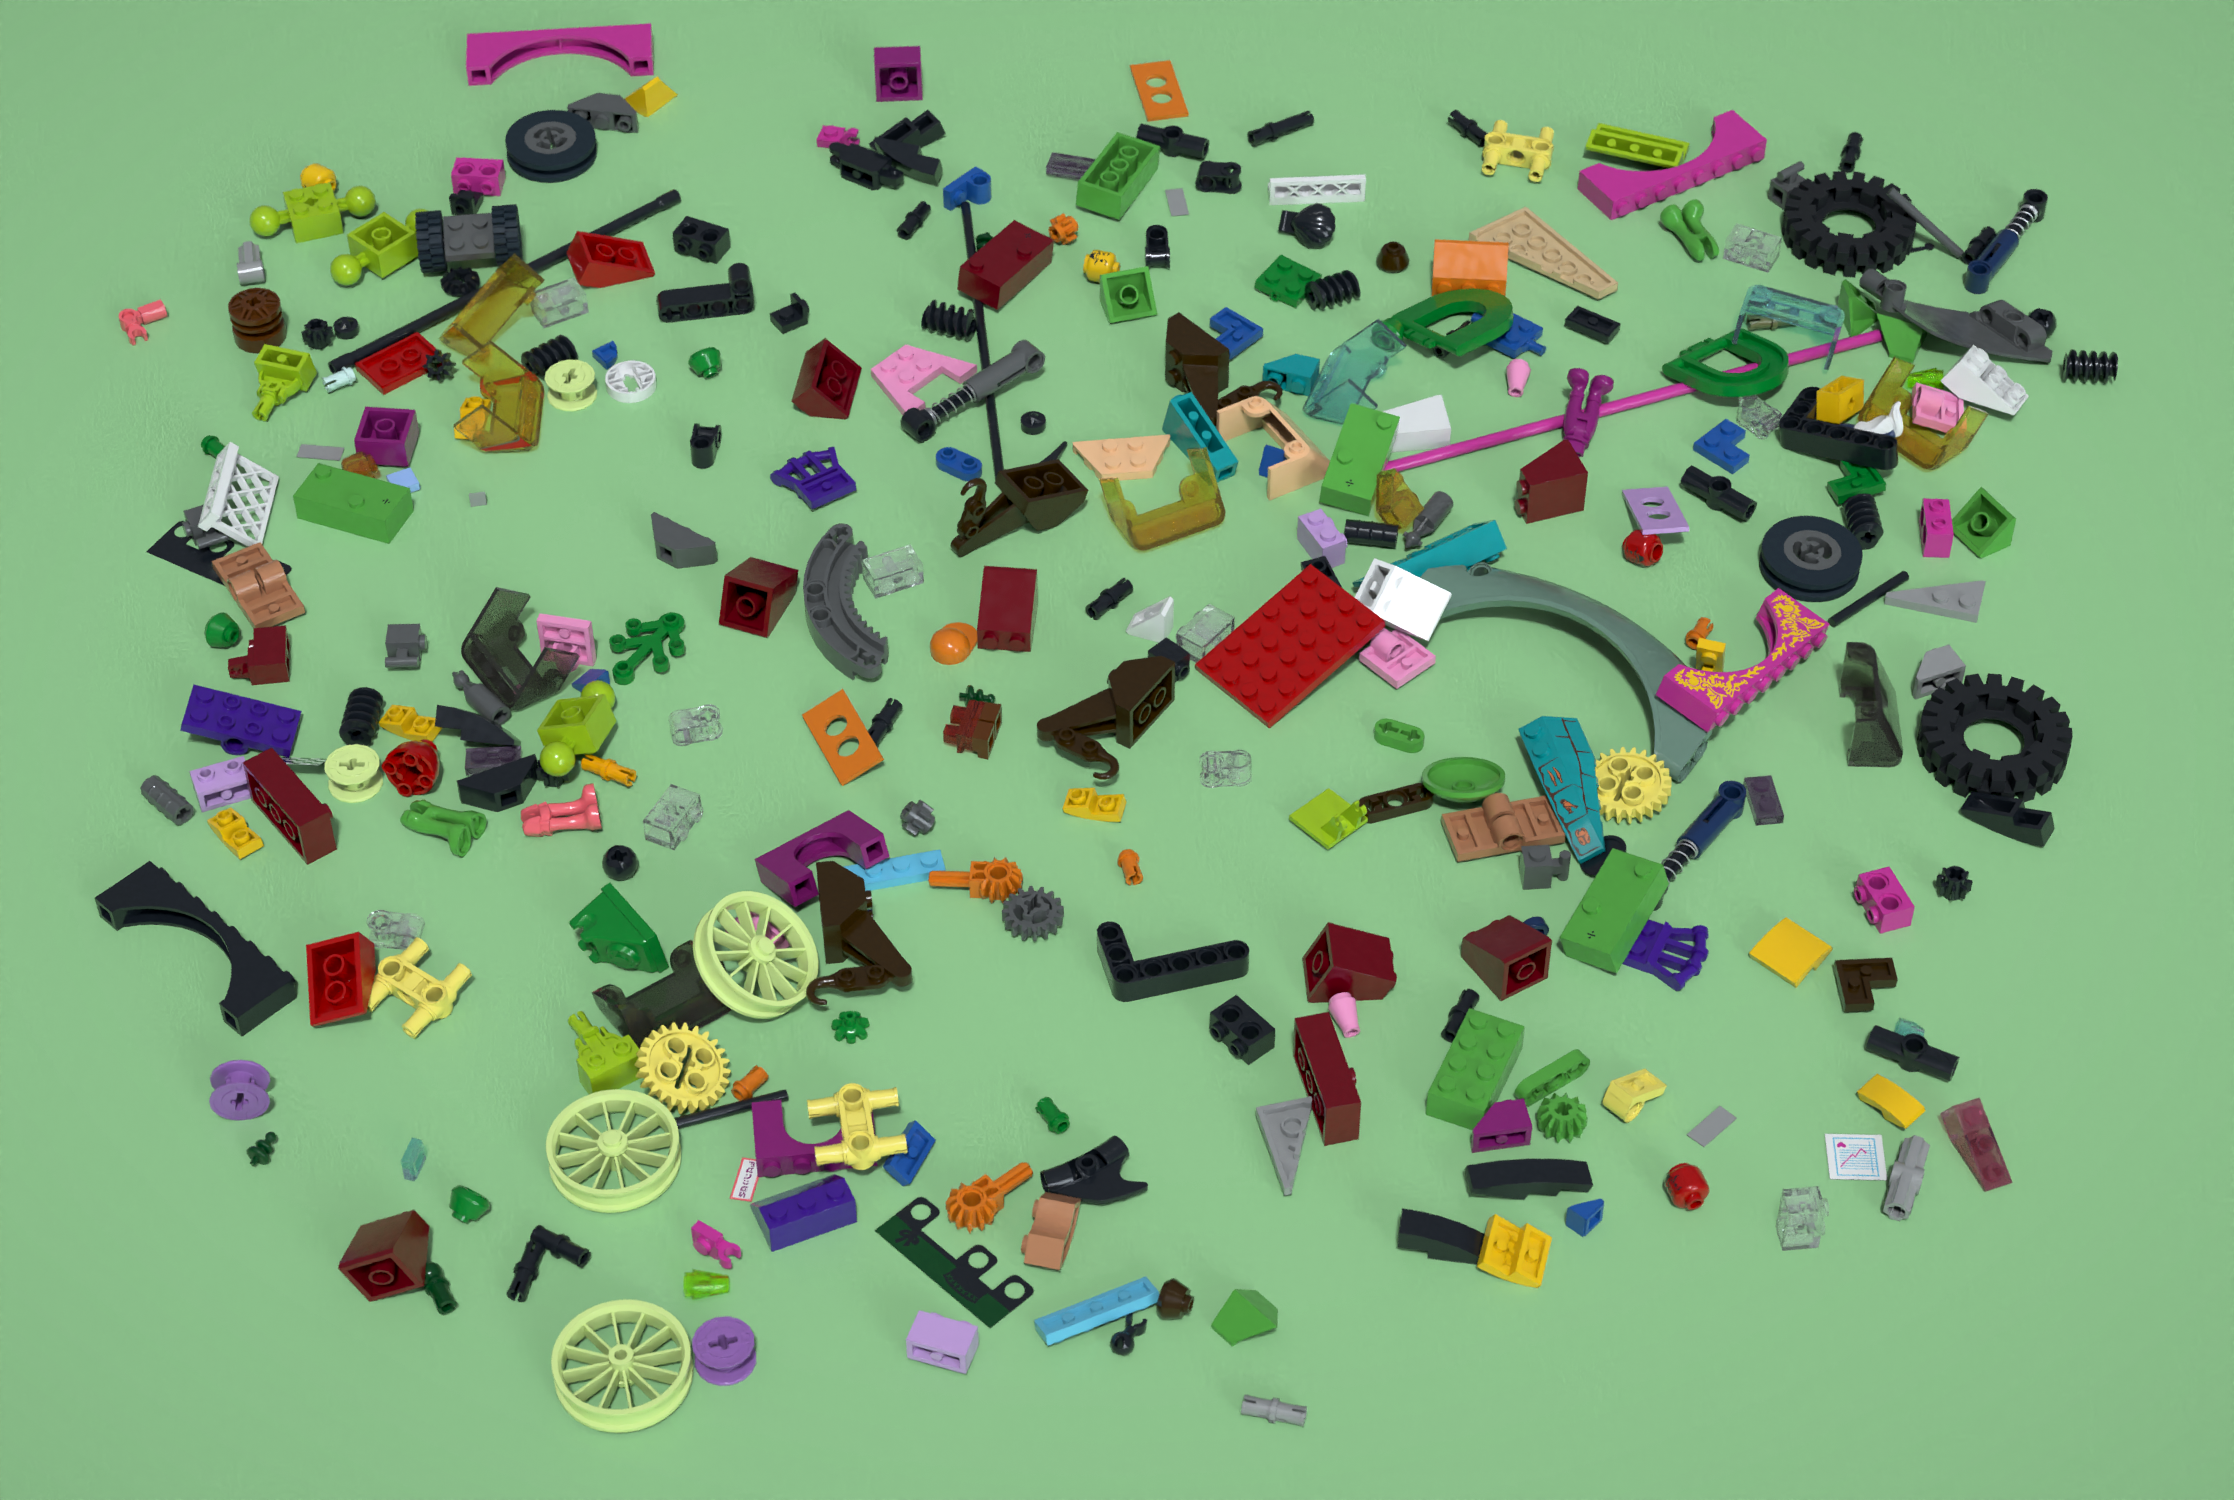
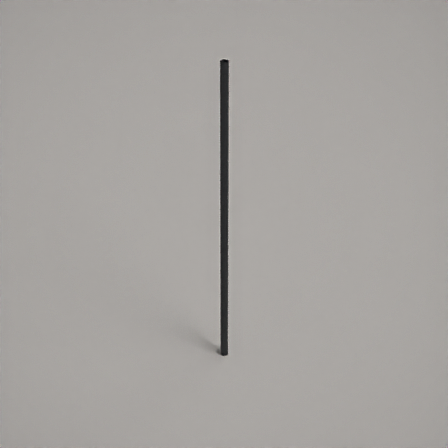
M965 201L961 203V212L968 260L976 253L971 207L970 203ZM972 297L974 315L977 321L976 331L981 370L991 365L983 302ZM992 393L985 398L996 480L998 472L1004 470L995 394Z

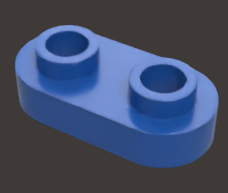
M952 447L942 448L936 453V466L939 470L967 482L982 476V463L979 459Z

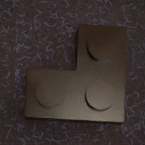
M1892 957L1835 960L1834 972L1844 1012L1873 1011L1875 1003L1871 988L1897 986L1898 978Z

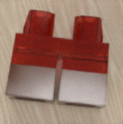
M969 700L967 707L953 705L950 723L958 724L959 726L946 724L943 731V741L956 744L957 753H962L965 749L978 752V758L988 760L1002 725L1001 704Z

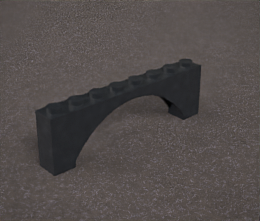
M148 861L95 897L99 916L116 931L123 927L137 925H166L196 932L215 943L225 953L231 963L229 988L225 999L219 1002L223 1021L241 1037L297 998L294 987L296 981L290 972L282 971L270 956L267 955L265 957L259 952L257 946L249 940L247 942L241 937L239 931L234 926L229 927L223 922L221 916L216 911L211 912L207 909L199 897H193L181 882L176 883L170 878L164 868H158L151 861Z

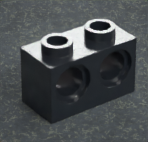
M686 216L672 232L675 252L717 264L731 248L729 228Z
M1237 995L1210 1012L1209 1030L1216 1040L1222 1041L1235 1057L1241 1058L1247 1065H1250L1275 1048V1028Z

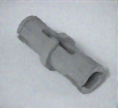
M1245 1394L1241 1414L1269 1419L1270 1423L1280 1421L1304 1427L1307 1406L1280 1402V1398L1275 1397L1269 1400Z

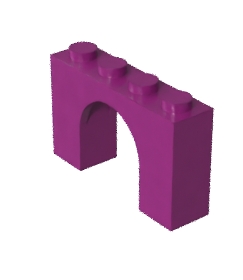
M847 810L754 860L761 883L796 907L819 895L813 872L807 868L812 862L828 856H845L867 869L890 856L884 834L850 810Z
M781 1100L751 1102L758 1177H776L779 1175L806 1174L809 1172L853 1168L850 1165H844V1162L820 1166L816 1164L814 1147L841 1143L843 1140L841 1129L834 1137L825 1142L816 1144L802 1143L790 1137L784 1128ZM872 1110V1112H871V1118H872L873 1129H874V1135H875L874 1118H873V1110ZM878 1161L874 1162L872 1166H878Z

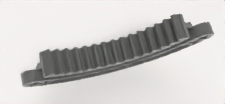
M839 523L832 526L825 533L808 560L803 582L806 622L817 648L837 670L851 680H854V676L857 674L865 678H874L882 672V663L885 665L888 662V637L880 638V632L873 633V627H867L866 620L862 621L861 614L858 615V610L854 606V601H852L853 587L856 586V580H859V574L863 573V567L869 566L868 549L861 540L856 545H853L852 527L848 524Z

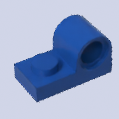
M976 166L943 188L944 208L952 211L966 200L981 205L988 203L992 197L990 175Z

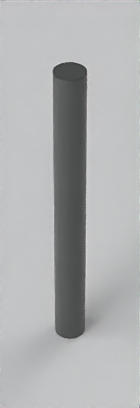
M1894 187L1887 192L1886 195L1956 258L1963 254L1964 251Z

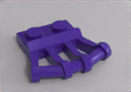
M834 446L828 447V450L806 451L797 459L792 457L787 460V464L780 470H775L770 474V479L775 485H784L796 491L798 498L803 499L811 509L856 490V482L839 465ZM829 460L831 467L827 469L820 461ZM804 466H811L816 474L811 476ZM796 473L801 480H798L790 476V474Z
M1648 919L1625 958L1623 965L1652 974L1673 990L1680 991L1685 987L1686 981L1693 976L1699 975L1702 969L1701 962L1706 961L1709 955V951L1706 948V940L1709 937L1708 928L1703 925H1697L1693 928H1673L1666 921L1664 924ZM1679 941H1694L1695 946H1691ZM1664 951H1668V952H1671V953H1674V954H1677V955H1680V956H1683V957H1686V958H1689V959H1688V960H1684V959H1681V958L1672 956V955H1670V954L1664 953ZM1663 966L1679 971V973H1671Z

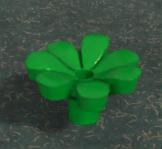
M857 1011L841 1012L838 1019L832 1021L831 1028L837 1030L834 1035L837 1041H842L846 1037V1042L853 1044L856 1042V1036L861 1040H865L868 1037L867 1031L864 1028L870 1026L869 1020L866 1017L861 1018V1014Z

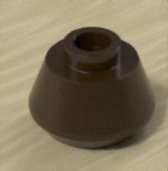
M1392 241L1383 245L1376 257V263L1385 272L1398 273L1409 265V257L1403 245Z
M1175 1278L1165 1281L1158 1297L1157 1313L1164 1320L1183 1318L1185 1313L1190 1314L1193 1308L1194 1296L1190 1295V1289Z

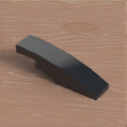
M1515 1159L1472 1164L1465 1167L1470 1193L1525 1200L1529 1193L1557 1196L1561 1189L1588 1193L1593 1187L1587 1161Z

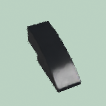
M926 110L912 121L905 117L879 137L918 145L922 148L946 133L941 122L929 110ZM873 140L872 142L869 143V146H870L875 152H877V149H876V146H875V143H874V140Z
M880 137L874 138L877 152L890 157L893 167L911 178L938 187L943 172L940 159L923 156L918 145Z
M437 705L435 727L461 729L460 740L521 747V741L496 722L464 709Z
M1971 792L1961 807V813L1976 823L2008 838L2044 847L2055 830L2052 812L2025 808L2024 799Z
M1402 1208L1398 1248L1428 1251L1427 1259L1477 1265L1485 1234L1442 1216Z

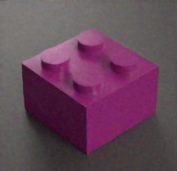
M874 47L876 102L923 100L921 47Z
M365 407L354 439L358 463L408 467L419 435L416 410Z

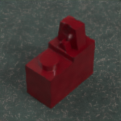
M286 625L253 628V639L249 640L248 655L228 659L230 678H250L251 685L290 682V642Z

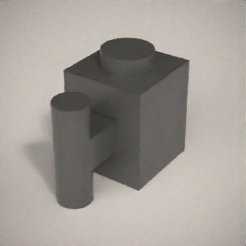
M1799 161L1779 171L1777 177L1770 180L1768 199L1784 211L1789 193L1794 187L1799 188L1800 182L1805 180V178L1798 174V172L1805 168L1803 162Z
M204 504L183 511L185 516V522H182L186 537L191 536L195 546H198L199 549L230 540L228 535L213 527L207 532L198 527Z
M388 624L385 642L388 657H385V667H419L422 651L427 650V636L422 634L420 624Z
M1549 845L1521 846L1519 873L1523 890L1551 888L1552 874H1557L1558 880L1566 881L1569 877L1571 853L1563 850L1560 852L1559 858H1552Z

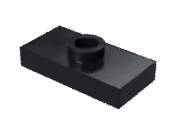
M1577 306L1565 319V326L1605 343H1609L1620 331L1621 323L1580 306Z

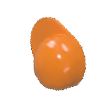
M961 622L950 623L937 630L930 641L932 658L944 665H955L965 661L977 644V630L973 626Z

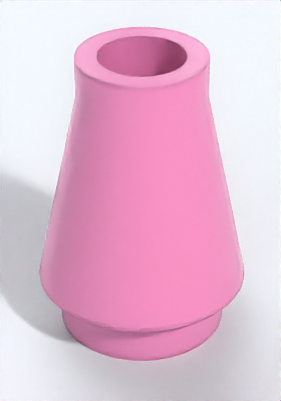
M1514 359L1506 367L1508 393L1513 397L1523 395L1525 385L1531 373L1528 362L1523 359Z
M1348 992L1332 996L1329 999L1330 1005L1328 1010L1342 1030L1344 1037L1350 1038L1358 1035L1360 1028L1356 999L1351 997V994Z

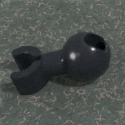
M1133 1313L1128 1314L1125 1319L1124 1331L1116 1332L1110 1340L1112 1351L1122 1356L1132 1352L1135 1345L1133 1338L1145 1333L1147 1319H1143L1141 1323L1132 1326Z

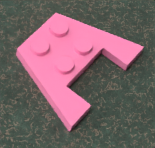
M906 344L871 368V377L902 415L911 408L925 409V402L913 394L942 373L960 384L977 373L976 364Z

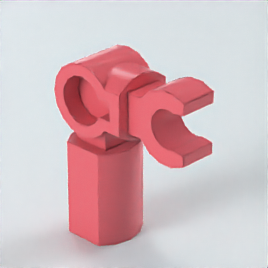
M161 299L138 307L136 311L124 309L119 313L121 329L128 334L130 344L136 345L134 338L137 336L143 337L145 341L148 340L147 331L141 326V323L145 325L167 317V311Z

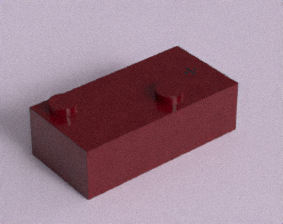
M1013 220L960 266L957 290L998 310L1051 264L1054 240Z
M272 747L243 762L251 801L307 865L337 850L330 820L333 818V814L326 803L322 804Z
M1329 1012L1294 1018L1293 1058L1307 1097H1312V1112L1324 1146L1358 1140L1361 1100L1355 1086L1357 1084L1356 1074L1353 1067H1348Z

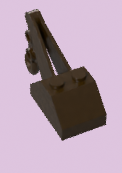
M1180 312L1168 318L1165 380L1181 392H1192L1214 426L1217 423V410L1247 398L1259 396L1261 392L1268 389L1276 391L1275 401L1282 397L1283 390L1279 384L1273 381H1261L1253 386H1240L1218 400V393L1229 387V348Z
M1059 459L999 471L995 485L1002 493L986 508L985 494L987 484L985 480L981 478L971 479L963 486L960 494L964 496L970 488L977 486L974 496L968 498L964 504L961 519L957 524L958 535L952 540L950 547L959 557H963L1028 522L1036 531L1057 527L1084 503L1088 489Z
M1163 656L1123 661L1117 669H1113L1108 675L1107 684L1109 688L1051 716L1040 719L1037 722V737L1042 741L1054 740L1055 745L1059 749L1086 762L1096 761L1110 766L1108 772H1094L1093 777L1100 780L1111 779L1119 771L1118 760L1109 754L1098 741L1087 736L1114 733L1116 743L1130 749L1175 700L1174 661Z
M834 861L816 862L826 964L843 963L851 957L864 966L842 968L829 976L815 978L806 988L808 1000L816 1005H826L827 1000L819 999L815 996V991L820 988H834L843 992L880 989L887 985L888 982H892L899 987L908 986L912 982V967L875 922L872 909L867 910V908L873 907L871 890L865 891L864 879Z

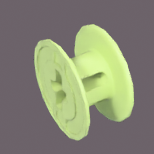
M564 360L552 365L545 374V382L550 388L547 395L549 403L562 411H578L590 406L597 397V389L593 384L595 377L593 367L580 360Z
M353 744L338 748L328 756L325 761V773L329 778L328 789L334 798L342 802L358 803L372 798L380 791L383 785V775L378 769L380 762L375 750L368 746Z

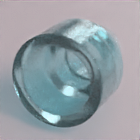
M1899 1018L1894 1032L1903 1036L1911 1033L1924 1036L1925 1030L1913 1021Z

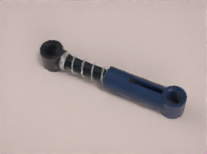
M2039 189L2027 190L2024 193L2019 211L2015 214L2014 218L2010 220L2005 229H2001L1980 256L1968 264L1964 287L1968 292L1972 294L1987 292L1990 281L2018 247L2020 236L2025 233L2024 230L2029 228V224L2043 220L2048 201V195L2044 191Z
M1725 781L1720 784L1715 798L1678 838L1674 851H1671L1668 857L1661 862L1669 882L1668 887L1671 880H1676V874L1683 872V866L1690 864V859L1699 858L1733 819L1742 816L1746 798V788L1743 784L1737 781ZM1668 887L1663 893L1654 911L1661 908L1663 904V897L1665 893L1668 891Z

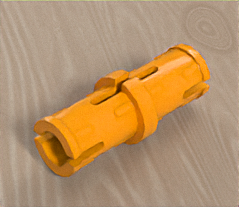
M590 754L585 755L589 760L583 758L581 761V768L583 770L598 774L606 781L613 780L630 787L632 782L628 780L634 782L636 779V771L634 769L618 765L613 759L605 760Z

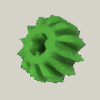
M1567 1092L1563 1097L1553 1093L1551 1099L1544 1098L1537 1110L1536 1116L1538 1118L1539 1131L1545 1132L1546 1139L1555 1137L1557 1143L1561 1139H1566L1570 1143L1573 1137L1580 1138L1588 1121L1585 1104H1579L1578 1097L1570 1099Z

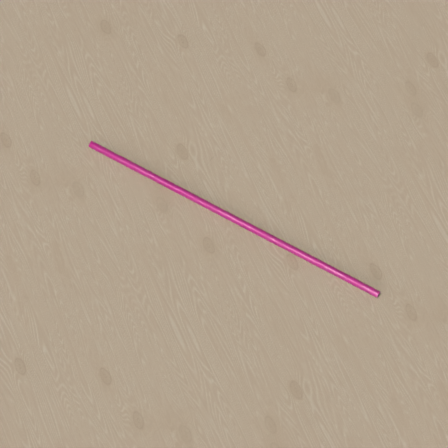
M1877 329L1788 353L1789 366L1881 342L1882 333ZM1751 363L1722 372L1742 373L1753 370L1759 365ZM1677 383L1601 404L1599 417L1698 390L1683 383ZM1565 414L1388 461L1383 476L1562 428Z

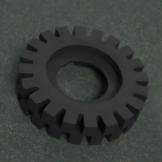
M1833 171L1832 180L1826 173L1815 175L1814 182L1807 178L1800 182L1799 188L1794 187L1789 193L1783 217L1782 236H1784L1786 247L1792 248V254L1798 260L1806 257L1805 265L1816 269L1824 263L1823 273L1835 276L1837 269L1843 268V277L1855 278L1857 269H1860L1862 275L1872 268L1886 273L1893 270V264L1899 266L1903 263L1906 255L1909 256L1913 246L1917 222L1886 195L1892 187L1900 193V188L1893 183L1884 187L1885 179L1873 176L1869 182H1865L1866 173L1853 172L1852 179H1847L1845 171ZM1905 193V194H1901V195L1904 196L1910 203L1912 202V200L1909 198V196H1908L1906 193ZM1833 211H1855L1869 216L1875 223L1876 229L1873 232L1863 234V238H1854L1852 234L1838 232V235L1830 233V228L1823 224V219Z
M1988 673L1986 684H1983L1979 674L1966 675L1964 684L1958 678L1946 682L1945 690L1939 687L1931 694V699L1926 701L1917 737L1919 757H1924L1923 766L1928 773L1936 772L1935 780L1943 787H1947L1955 781L1953 793L1966 798L1970 791L1974 789L1978 793H1995L1998 796L2014 798L2016 794L2019 799H2024V802L2034 800L2036 792L2042 796L2050 791L2053 783L2057 784L2063 776L2073 738L2072 728H2069L2070 720L2066 712H2059L2060 704L2052 696L2043 700L2045 691L2034 684L2027 691H2022L2025 680L2011 676L2008 685L2004 686L2002 685V674ZM1995 719L2004 721L2014 726L2021 733L2024 739V748L2020 754L2001 756V760L1990 759V754L1976 749L1971 751L1964 741V732L1969 725L1979 720Z

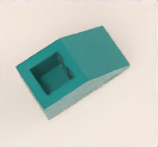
M1293 354L1265 363L1262 381H1273L1279 384L1283 391L1310 397L1319 379L1320 359Z

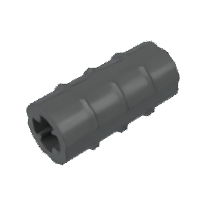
M153 775L142 783L141 794L159 812H162L167 819H170L176 825H182L190 820L194 813L193 806L176 789L169 786L168 782L162 780L157 775Z

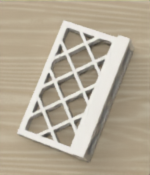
M229 442L216 457L198 527L206 532L213 527L248 547L259 542L262 544L279 476L237 453L239 446ZM236 463L244 467L247 473L241 474ZM258 477L269 481V486H263ZM245 479H251L256 488L250 489ZM237 481L242 491H236L231 482ZM254 494H260L264 503L259 504ZM246 496L251 506L246 507L240 497ZM227 499H233L237 508L232 509ZM255 511L260 521L254 522L249 512ZM241 514L246 524H240L236 515ZM222 517H228L233 526L221 522ZM250 529L255 536V540L249 537L245 530Z

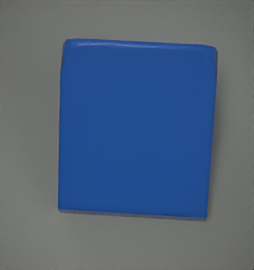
M1265 445L1259 467L1260 476L1268 478V467L1287 460L1284 456V450Z
M590 669L574 681L572 687L581 692L586 684L595 680L610 684L609 672L605 669Z
M1600 1198L1570 1206L1567 1209L1566 1226L1581 1237L1586 1236L1602 1221L1604 1200Z

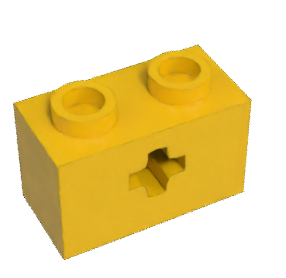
M1840 376L1817 391L1816 420L1838 425L1864 408L1863 379Z

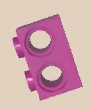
M456 157L451 173L453 193L458 194L460 190H470L488 196H501L506 180L503 159Z
M1923 498L1919 516L1923 557L1949 558L1954 533L1949 499Z
M1890 866L1858 874L1857 884L1854 888L1855 899L1859 904H1862L1869 922L1875 925L1880 934L1911 926L1915 906Z

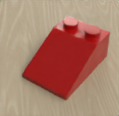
M577 231L567 251V256L578 285L585 287L603 288L654 277L655 274L644 243L641 241Z
M355 932L306 945L310 1025L315 1027L366 1014L376 972L374 943L360 932Z

